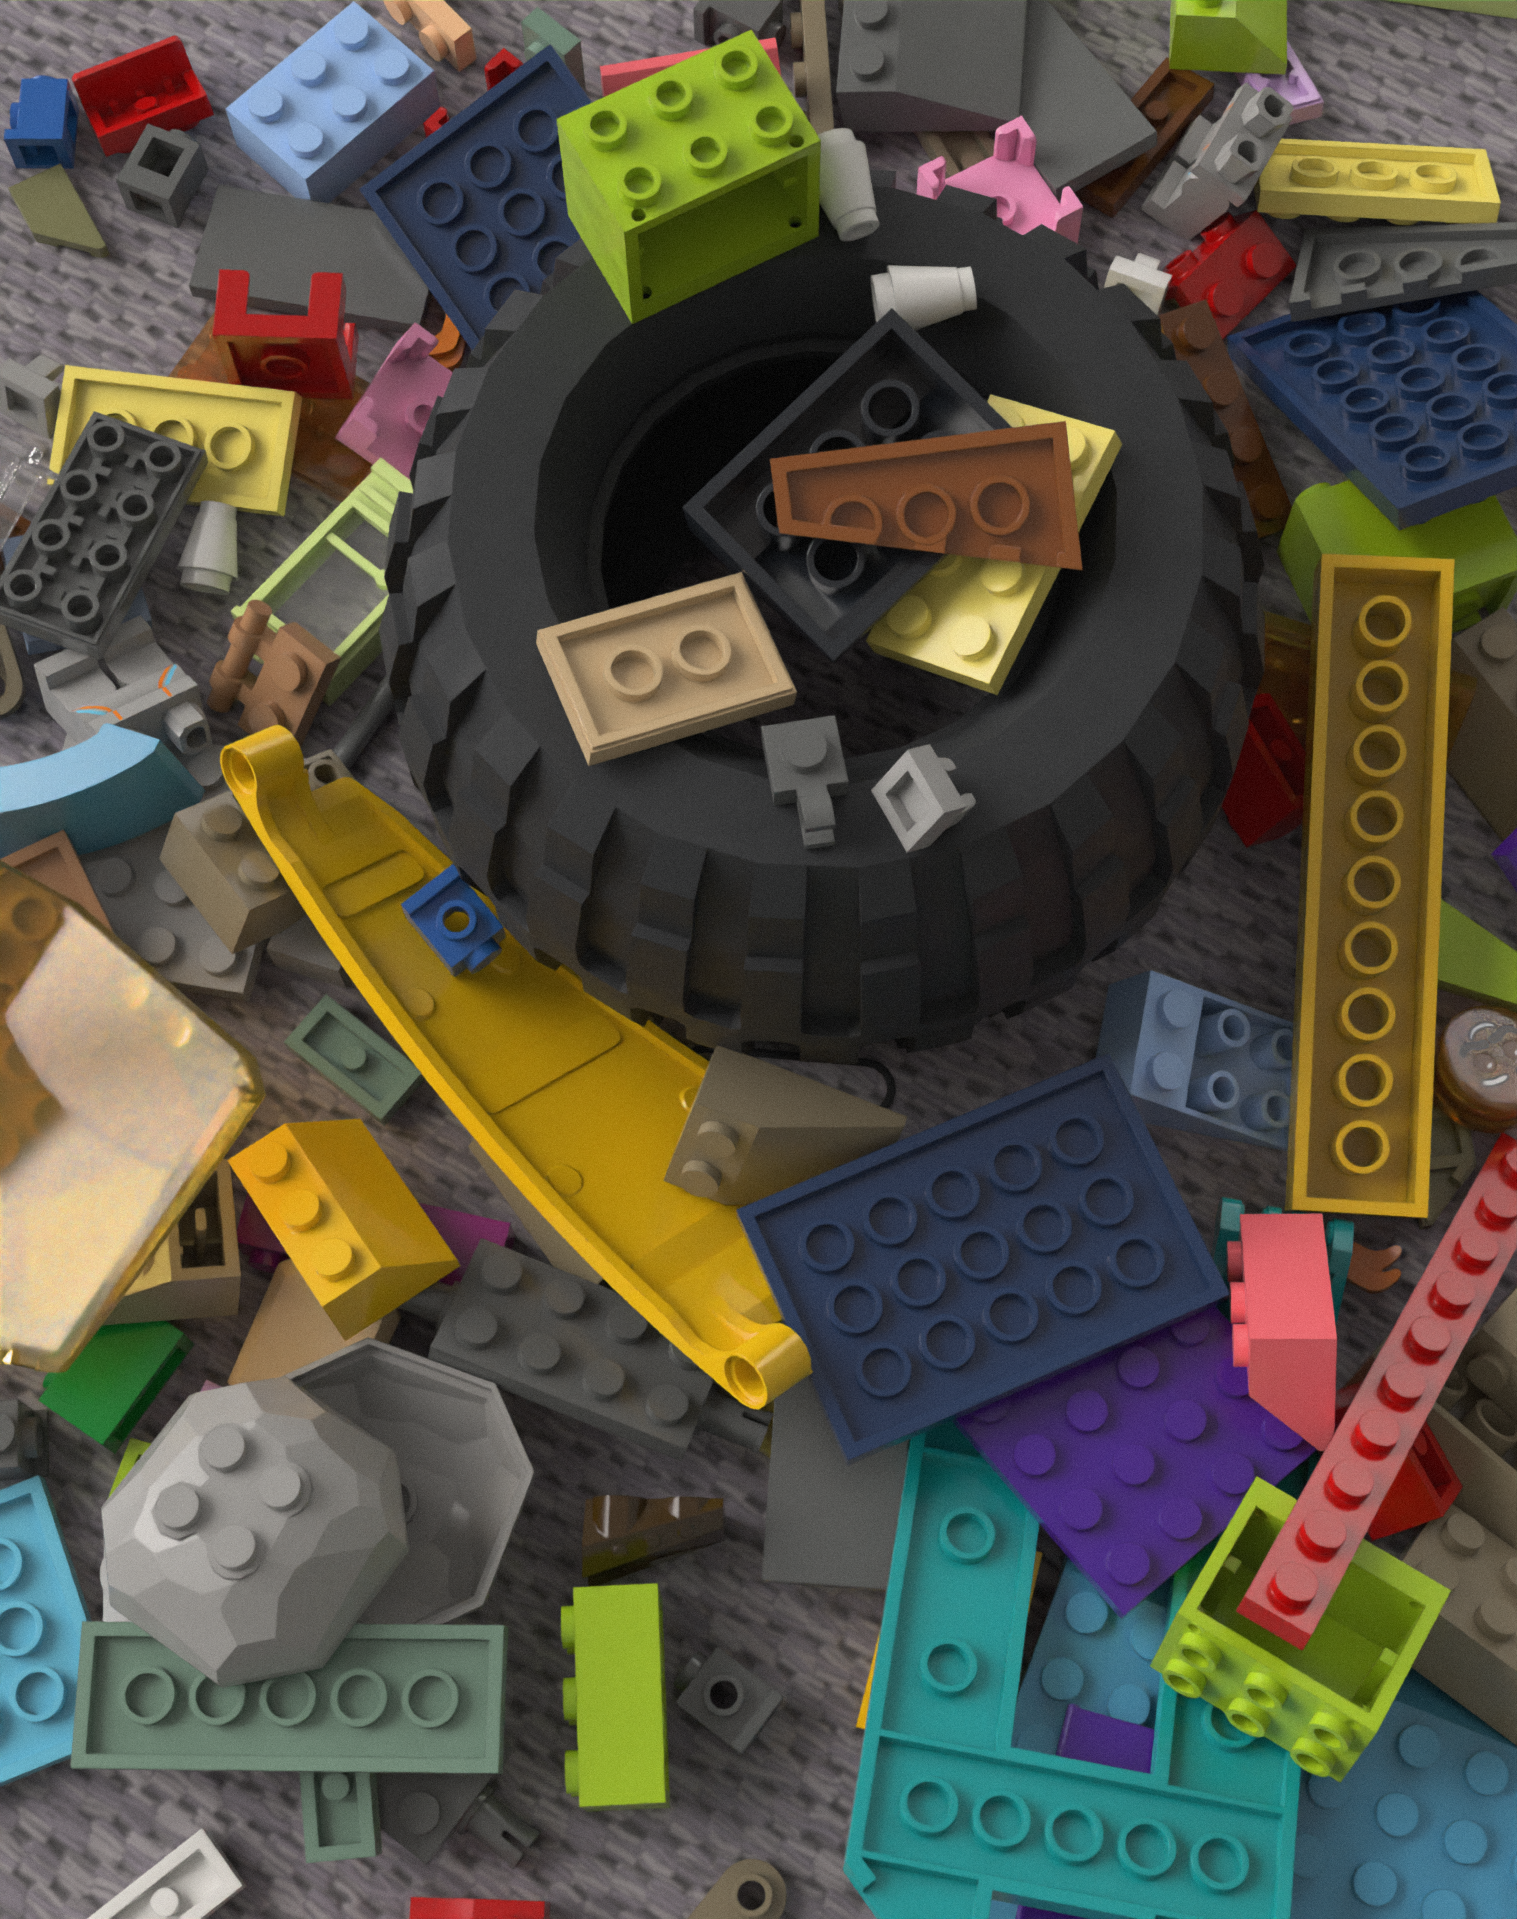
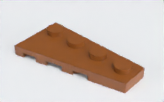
M1066 421L770 459L780 534L1082 570Z

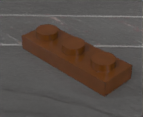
M1166 57L1131 99L1132 103L1157 131L1158 145L1074 192L1076 197L1109 217L1114 218L1185 133L1189 124L1211 102L1214 96V83L1191 70L1169 69V58Z

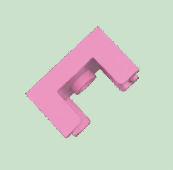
M1022 116L1000 126L996 130L993 156L945 179L946 160L943 156L918 167L917 195L936 200L945 186L949 185L997 199V217L1003 218V225L1017 233L1024 235L1040 224H1043L1078 244L1083 205L1069 186L1063 188L1061 203L1058 202L1034 166L1037 140Z
M415 322L395 344L335 438L371 464H374L381 457L410 479L409 474L416 450L438 396H444L453 372L428 355L437 346L439 340Z

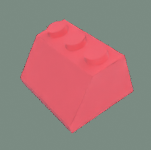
M1240 1214V1241H1227L1226 1249L1227 1281L1230 1282V1323L1233 1324V1366L1247 1367L1249 1396L1317 1450L1325 1451L1334 1435L1337 1333L1322 1214Z

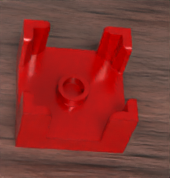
M219 269L212 336L229 384L295 391L303 398L353 400L359 334L356 323H345V329L343 330L346 303V284L343 273L316 272L311 276L308 316L247 314L250 286L248 271Z

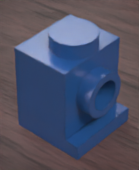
M45 75L21 78L19 102H12L10 107L11 129L4 130V141L16 168L49 169L61 163L64 169H74L79 107L68 79H56Z
M454 863L401 904L406 919L454 978L466 968L471 974L479 972L502 952V948L498 943L506 938L503 925L472 887L462 881ZM455 912H462L470 919L466 929L461 932H451L444 926L445 920Z

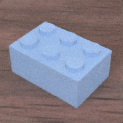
M353 1L226 108L236 145L295 198L330 203L425 122L441 105L434 70Z

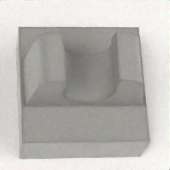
M43 354L36 357L26 366L8 358L0 366V413L49 439L55 431L62 384L55 381V379L62 373L63 365Z
M930 744L908 749L871 790L907 853L929 847L944 830L958 823L976 803L972 793L959 795L949 778L957 769L955 764L949 758H938Z

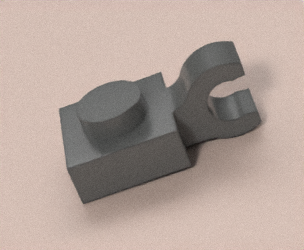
M835 715L762 726V745L774 806L790 803L797 804L805 850L835 845L833 829L836 828L830 797L848 794V777Z

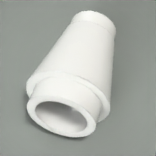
M837 128L818 134L821 140L819 204L833 227L837 230L841 241L848 242L866 237L873 233L880 223L876 215V205L865 144L856 140L852 130L848 128Z
M887 265V273L870 276L876 323L891 308L914 330L963 314L964 311L977 309L975 283L970 266L956 268Z
M201 501L199 513H197L177 566V570L182 572L180 582L182 587L193 591L219 595L229 594L231 582L238 580L236 507L216 501Z

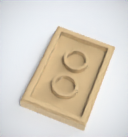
M742 572L537 631L536 645L588 766L794 705L796 688Z

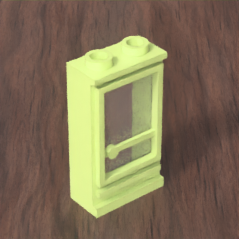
M381 457L372 465L371 473L241 607L236 605L231 610V614L235 619L238 616H243L249 601L260 600L265 602L272 609V614L266 626L275 633L278 632L281 626L296 622L340 656L341 660L323 698V701L329 706L382 652L379 627L389 596L384 579L389 524L399 491L413 493L410 479ZM254 654L253 659L264 664V661Z

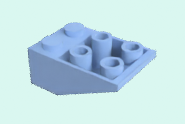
M1152 970L1109 984L1096 1058L1107 1053L1110 1054L1144 1123L1288 1151L1293 1043L1292 1022Z

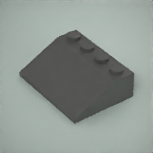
M844 0L836 88L843 127L852 130V132L996 131L1000 126L1020 117L1027 0Z

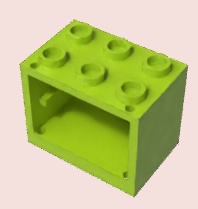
M752 29L557 118L568 216L632 324L819 236L821 140ZM795 223L797 228H793L790 225ZM643 294H649L650 297L643 299Z
M1350 480L1333 486L1328 482L1318 483L1301 492L1295 499L1276 551L1311 623L1314 570L1321 554L1455 559L1452 634L1470 628L1480 622L1482 618L1478 610L1483 607L1487 608L1490 615L1502 607L1507 610L1517 592V536L1496 495L1490 496L1480 503L1469 504L1431 518L1424 524L1410 526L1399 531Z
M1256 1476L1177 1612L1150 1667L1160 1672L1163 1680L1176 1692L1190 1698L1201 1697L1224 1711L1229 1722L1240 1731L1254 1737L1264 1736L1289 1751L1293 1761L1302 1769L1316 1776H1330L1341 1783L1380 1728L1451 1590L1372 1543L1362 1539L1303 1651L1236 1612L1297 1502V1499Z

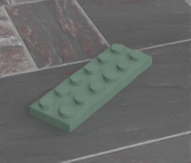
M82 1621L70 1768L94 1770L503 1774L508 1627L505 1625L355 1624L321 1669L222 1688L132 1622Z

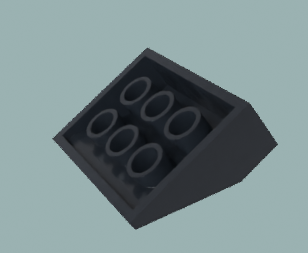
M891 308L682 508L689 530L733 574L742 572L752 592L835 664L949 554L780 534L770 459L1013 427Z

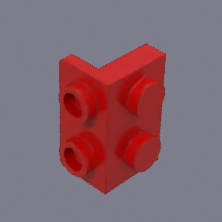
M176 35L80 71L72 76V82L87 119L106 157L116 153L132 152L147 124L166 131L177 129L184 132L194 128L200 120L214 115L208 96L192 69L180 37Z
M1257 210L1237 216H1232L1230 212L1224 213L1202 230L1201 236L1204 238V241L1193 252L1187 250L1181 253L1162 270V272L1172 275L1164 301L1174 298L1182 308L1206 300L1222 340L1297 266Z

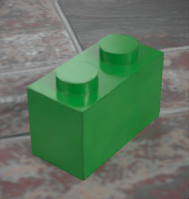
M167 1321L84 1327L83 1332L86 1333V1336L72 1355L65 1354L61 1356L47 1372L43 1381V1388L46 1390L38 1401L116 1454L195 1345L182 1331Z

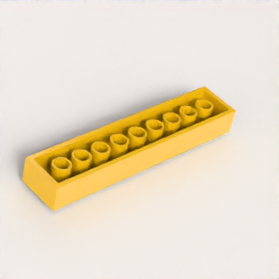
M1321 554L1314 570L1285 1211L1296 1210L1301 1212L1416 1219L1428 1218L1455 559Z

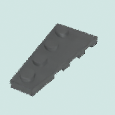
M1517 222L1305 228L1289 301L1291 322L1517 283Z

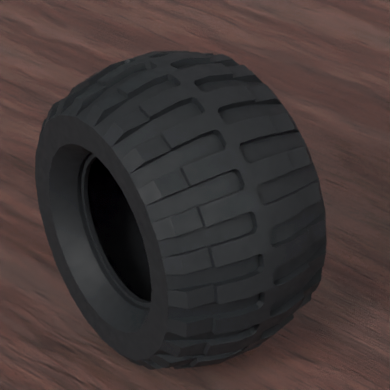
M869 170L876 205V215L880 223L873 233L858 240L841 241L837 230L833 227L819 204L818 237L634 324L629 320L582 238L555 258L554 272L543 280L540 294L516 289L513 291L485 328L484 336L469 354L466 368L454 369L444 396H438L416 450L409 474L413 493L399 491L389 524L384 572L389 596L379 627V634L388 683L394 699L400 727L398 736L414 786L421 791L434 818L438 834L462 881L489 897L496 908L499 921L537 962L554 971L562 964L571 968L581 977L584 992L641 1026L645 1027L648 1019L659 1025L664 1017H669L686 1026L687 1039L713 1049L718 1045L740 1054H752L755 1041L787 1042L800 1046V1062L855 1064L858 1062L860 1048L872 1043L895 1039L898 1049L906 1048L908 1054L963 1042L972 1038L974 1025L987 1016L991 1018L1003 1012L1006 1019H1009L1072 989L1078 973L1090 961L1094 962L1115 952L1157 914L1160 903L1175 877L1186 870L1214 826L1235 773L1248 730V719L1253 702L1265 672V617L1258 590V583L1265 564L1243 481L1236 482L1234 477L1235 460L1228 430L1213 408L1212 400L1187 360H1176L1173 342L1161 332L1160 317L1124 284L1099 289L1096 270L1087 266L1086 248L1043 224H1040L1024 235L1003 225V218L997 217V199L949 185L945 186L936 200L896 189V171ZM795 223L790 225L793 228H797ZM887 265L956 268L970 266L975 283L977 309L964 311L963 314L915 331L986 402L990 394L1108 428L1116 432L1122 443L1078 533L1082 570L1060 569L998 695L987 694L956 722L908 745L844 758L848 777V794L830 797L836 828L833 829L835 845L805 850L797 804L790 803L774 806L764 750L727 739L712 729L588 766L536 645L537 631L651 598L669 573L704 546L689 530L682 507L876 324L871 292V275L887 273ZM643 294V299L650 297L649 294ZM930 744L938 758H949L955 764L957 769L949 778L959 795L972 793L976 803L958 823L944 830L929 847L907 853L871 790L908 749Z

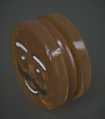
M1481 1005L1464 1009L1451 1018L1435 1039L1433 1101L1446 1116L1465 1128L1492 1134L1503 1133L1517 1128V1013L1509 1009L1492 1005Z

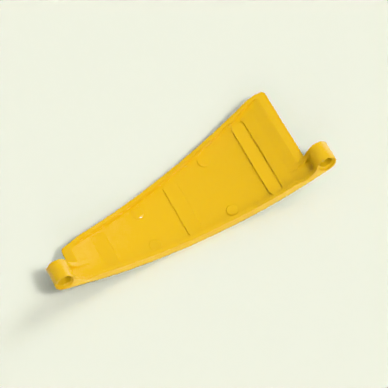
M278 724L224 746L220 755V764L229 788L282 876L328 947L368 1004L428 1083L491 1159L553 1228L637 1312L743 1405L751 1409H761L810 1375L813 1371L811 1369V1357L808 1349L795 1331L779 1323L782 1321V1317L737 1219L736 1210L746 1205H725L707 1197L694 1196L681 1187L663 1181L709 1061L673 1038L650 1020L647 1021L645 1027L641 1026L584 992L581 977L566 965L562 964L554 971L537 962L505 927L506 938L498 943L502 948V952L479 972L471 974L466 968L454 978L406 919L401 906L404 901L446 870L453 862L400 812L353 778L342 777L311 791L308 770L304 769V759L299 743L285 727ZM472 887L498 919L496 908L489 897ZM455 912L445 920L444 926L451 932H461L466 929L470 919L462 912Z

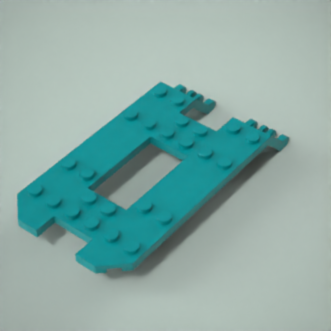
M1221 1197L1216 1213L1214 1239L1210 1255L1229 1291L1230 1282L1227 1281V1241H1238L1240 1214H1244L1245 1205L1242 1204V1200ZM1267 1205L1266 1208L1262 1209L1261 1214H1282V1209ZM1296 1210L1292 1211V1214H1308ZM1338 1218L1329 1220L1325 1229L1335 1325L1337 1324L1351 1262L1354 1237V1222ZM1228 1298L1226 1302L1217 1305L1216 1308L1230 1322V1303ZM952 1421L911 1438L843 1864V1872L877 1919H989L991 1900L1088 1919H1290L1301 1767L1293 1761L1290 1752L1264 1736L1254 1737L1240 1731L1229 1722L1224 1711L1201 1697L1190 1698L1176 1692L1163 1680L1160 1673L1150 1774L1011 1747L1039 1522ZM1317 1451L1281 1481L1276 1488L1298 1500L1321 1458ZM1223 1533L1170 1578L1164 1637Z

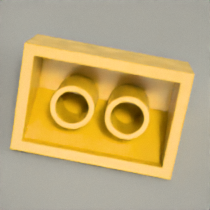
M361 1119L284 1123L227 1160L345 1342L461 1266Z

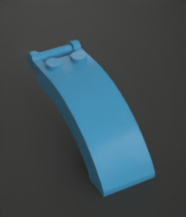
M105 723L96 735L66 750L36 760L0 767V859L61 830H64L72 841L78 856L120 844L173 820L176 812L198 804L205 793V789L160 739Z

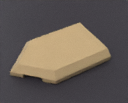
M291 1258L281 1261L272 1277L227 1383L235 1385L281 1377L367 1337L390 1344L401 1319L398 1308L394 1309L345 1342Z

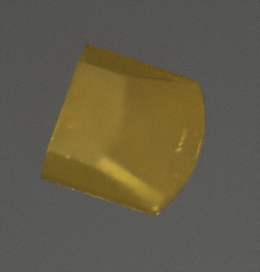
M1 860L0 1365L11 1364L34 1369L37 1372L60 1373L67 1372L161 1247L264 1100L266 1092L255 1056L82 905Z

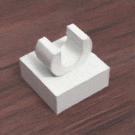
M1138 253L1135 261L1116 255L1109 268L1104 288L1124 284L1156 315H1160L1172 275L1159 271L1158 268L1161 260Z

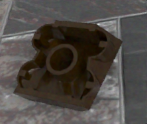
M603 1495L586 1499L582 1538V1578L588 1577V1587L598 1586L725 1541L726 1514L724 1498L678 1496L646 1499L629 1495Z

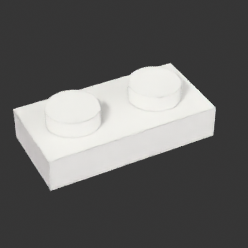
M201 1828L87 1919H206L247 1885L209 1831Z

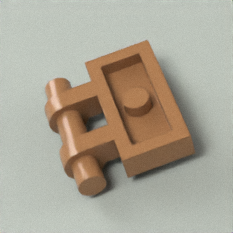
M251 600L243 616H238L234 619L228 633V640L231 645L225 659L218 661L214 666L209 679L212 690L207 699V704L217 712L227 713L230 711L235 698H237L246 705L237 725L248 734L252 735L278 724L293 734L301 748L341 657L296 622L281 626L278 632L275 633L266 626L272 614L271 607L260 600ZM254 654L264 661L258 677L248 670Z

